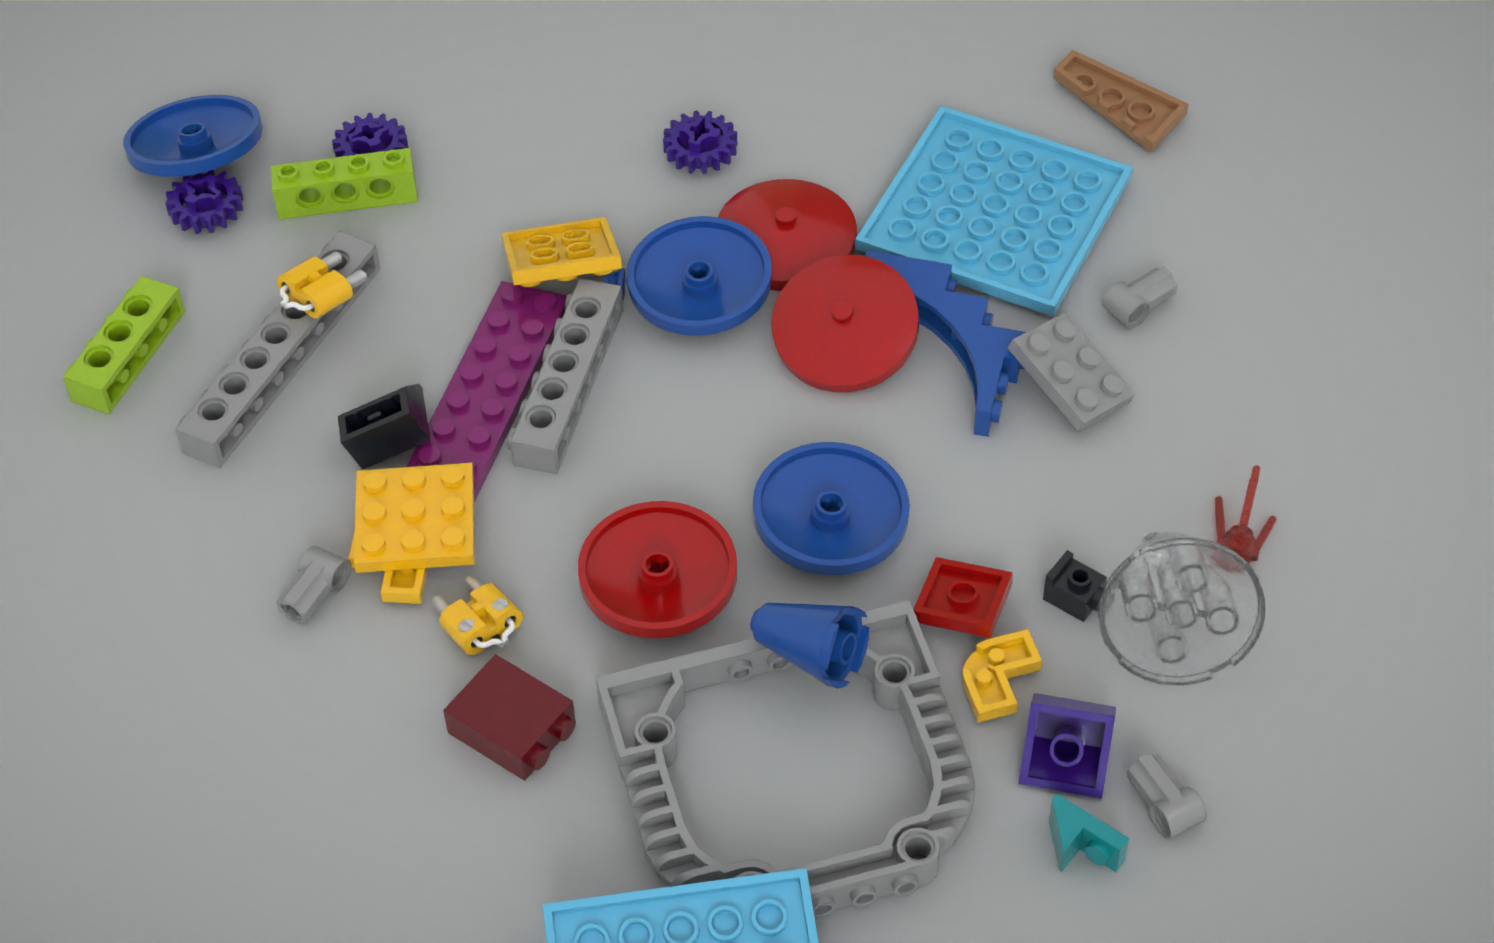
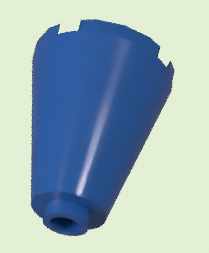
M767 602L753 613L750 622V628L755 641L825 685L836 689L845 687L850 683V681L844 680L850 671L858 672L865 657L869 640V627L862 625L861 618L867 617V615L860 608L853 606Z

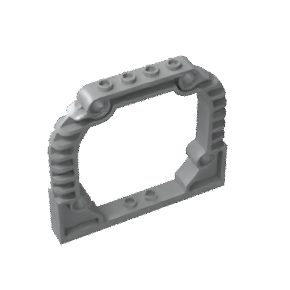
M910 600L864 611L867 617H861L862 625L869 627V640L862 665L858 672L855 673L874 683V699L880 706L885 709L900 711L928 780L930 799L924 813L896 822L888 830L883 844L780 870L787 871L807 868L815 917H824L835 909L851 905L865 906L877 898L892 894L906 895L912 893L918 887L931 883L936 878L938 872L939 857L954 844L957 836L965 827L973 807L975 780L971 762L940 688V674ZM754 638L596 677L598 701L621 778L624 780L645 851L657 874L669 886L780 872L769 863L756 859L742 860L724 865L699 848L684 823L667 767H670L675 762L678 755L676 725L674 721L685 707L684 692L732 680L742 681L752 675L768 671H782L793 665L755 641ZM660 740L661 742L652 743L651 741ZM921 855L925 858L916 860L911 858L910 856Z

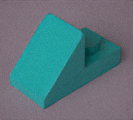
M1059 794L1053 797L1049 825L1059 870L1062 872L1077 852L1081 850L1095 864L1105 865L1117 872L1126 859L1129 838Z

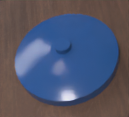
M229 95L196 96L166 104L141 117L126 132L123 146L130 165L142 173L160 177L188 176L214 170L245 155L260 140L263 133V125L257 107L248 100Z
M697 216L675 220L649 233L634 249L627 267L629 295L637 311L647 321L661 329L677 334L695 336L720 333L732 329L751 318L766 301L772 285L770 255L761 239L751 230L737 222L711 216Z
M818 442L793 448L777 457L765 468L754 490L753 520L757 533L763 543L782 561L810 573L846 575L869 569L885 560L895 551L901 543L908 525L910 504L903 480L884 459L855 445L838 442Z

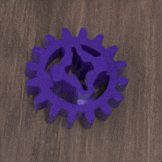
M696 110L693 113V117H688L683 113L681 114L680 122L671 120L670 128L664 129L663 151L667 153L668 162L676 161V169L678 170L687 166L690 174L695 169H701L703 174H707V168L709 167L719 171L721 162L729 165L731 163V156H736L737 131H734L733 123H725L723 115L713 118L712 111H708L703 116Z
M368 113L364 119L356 115L354 116L355 122L352 124L344 121L342 123L343 130H335L336 139L332 140L335 157L409 148L405 127L403 125L398 126L396 118L387 121L386 114L383 113L378 118H373L372 113Z
M210 170L207 174L199 173L193 177L182 176V183L173 182V191H166L167 201L165 205L168 215L171 216L174 225H181L182 231H187L193 227L195 234H199L202 228H207L209 233H214V226L219 225L225 229L227 227L226 220L236 221L238 219L236 211H243L242 201L244 199L241 187L238 186L235 177L228 179L226 171L221 172L219 175H215L214 170Z

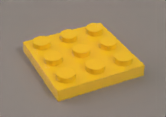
M606 216L501 233L503 248L514 286L533 287L546 280L570 281L577 278L578 275L592 273L602 276L612 273L615 269H622L621 256Z
M472 463L356 471L354 567L356 573L475 565L474 470Z

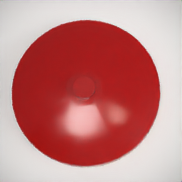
M777 179L757 183L734 195L724 205L718 215L719 218L728 219L745 226L764 243L771 259L772 285L770 290L782 291L794 275L816 261L838 255H853L855 252L857 225L852 210L836 193L812 182L796 179Z
M838 255L824 258L808 265L789 280L776 300L771 325L778 355L783 364L795 377L809 386L820 390L847 393L873 387L895 374L905 364L915 347L920 322L913 291L906 280L895 269L879 260L866 256Z
M650 501L622 508L603 519L585 539L578 559L580 590L590 610L605 624L622 633L642 638H668L686 634L710 622L729 602L737 581L735 547L723 526L700 509L670 501Z

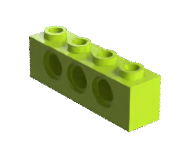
M410 148L270 166L272 192L279 220L418 202Z
M140 276L134 286L126 291L123 300L114 312L107 316L104 325L94 338L87 342L84 351L65 372L63 379L71 402L107 414L111 413L184 315L185 308L178 287Z

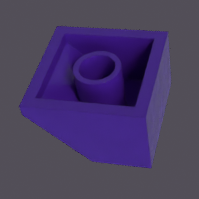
M1034 693L1030 706L1018 784L1102 798L1116 707Z

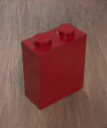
M497 654L486 663L443 710L447 732L524 781L534 770H540L546 764L550 752L560 741H565L570 737L576 725L573 700Z

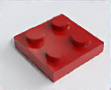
M936 557L913 609L919 624L991 638L1013 584V572Z

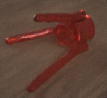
M1258 465L1253 466L1239 525H1234L1225 532L1223 499L1221 496L1215 498L1217 531L1215 552L1220 553L1222 560L1233 566H1246L1251 561L1258 560L1260 549L1277 520L1275 516H1270L1256 539L1253 536V531L1248 527L1260 474V466Z

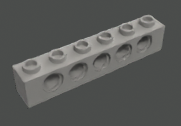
M579 278L574 292L570 291L568 293L563 318L559 317L555 323L553 342L551 345L547 344L544 349L543 366L540 372L536 371L533 375L529 399L522 401L519 423L517 427L511 428L508 435L507 447L512 450L514 466L558 474L623 312L620 285Z

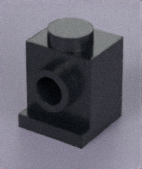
M1067 550L1046 575L1043 600L1084 622L1093 610L1098 612L1105 604L1109 595V591L1106 590L1107 577L1073 559L1074 553Z

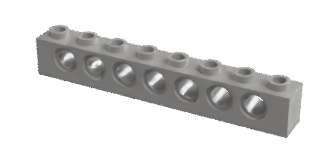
M339 231L332 241L323 247L321 254L318 256L319 259H323L337 251L343 260L342 263L331 268L328 272L336 270L346 278L358 270H363L367 275V280L352 289L353 296L351 299L317 319L294 307L285 309L279 303L274 311L264 318L262 325L255 334L244 342L241 351L231 363L224 366L220 376L212 386L201 394L199 401L188 415L183 416L179 421L176 433L184 454L218 468L223 466L379 272L380 264L375 244Z

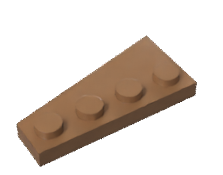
M1074 50L1054 68L1053 78L1151 153L1187 114L1188 103Z

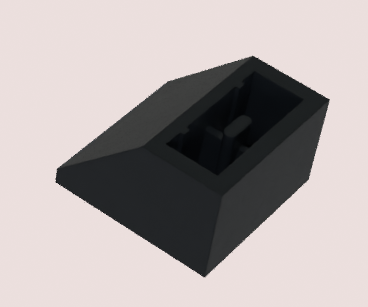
M419 383L400 388L338 416L341 444L362 470L430 441L423 388Z

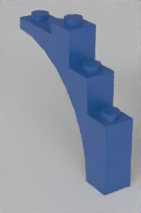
M867 250L866 257L874 258L889 265L906 280L916 299L919 324L939 337L953 351L965 368L974 392L976 407L974 434L989 437L992 422L999 423L1003 401L998 400L999 394L1006 395L1008 382L1017 384L1020 369L1025 370L1007 347L1014 338L1026 332L992 326L993 314L987 313L988 298L957 293V280L951 279L952 264Z

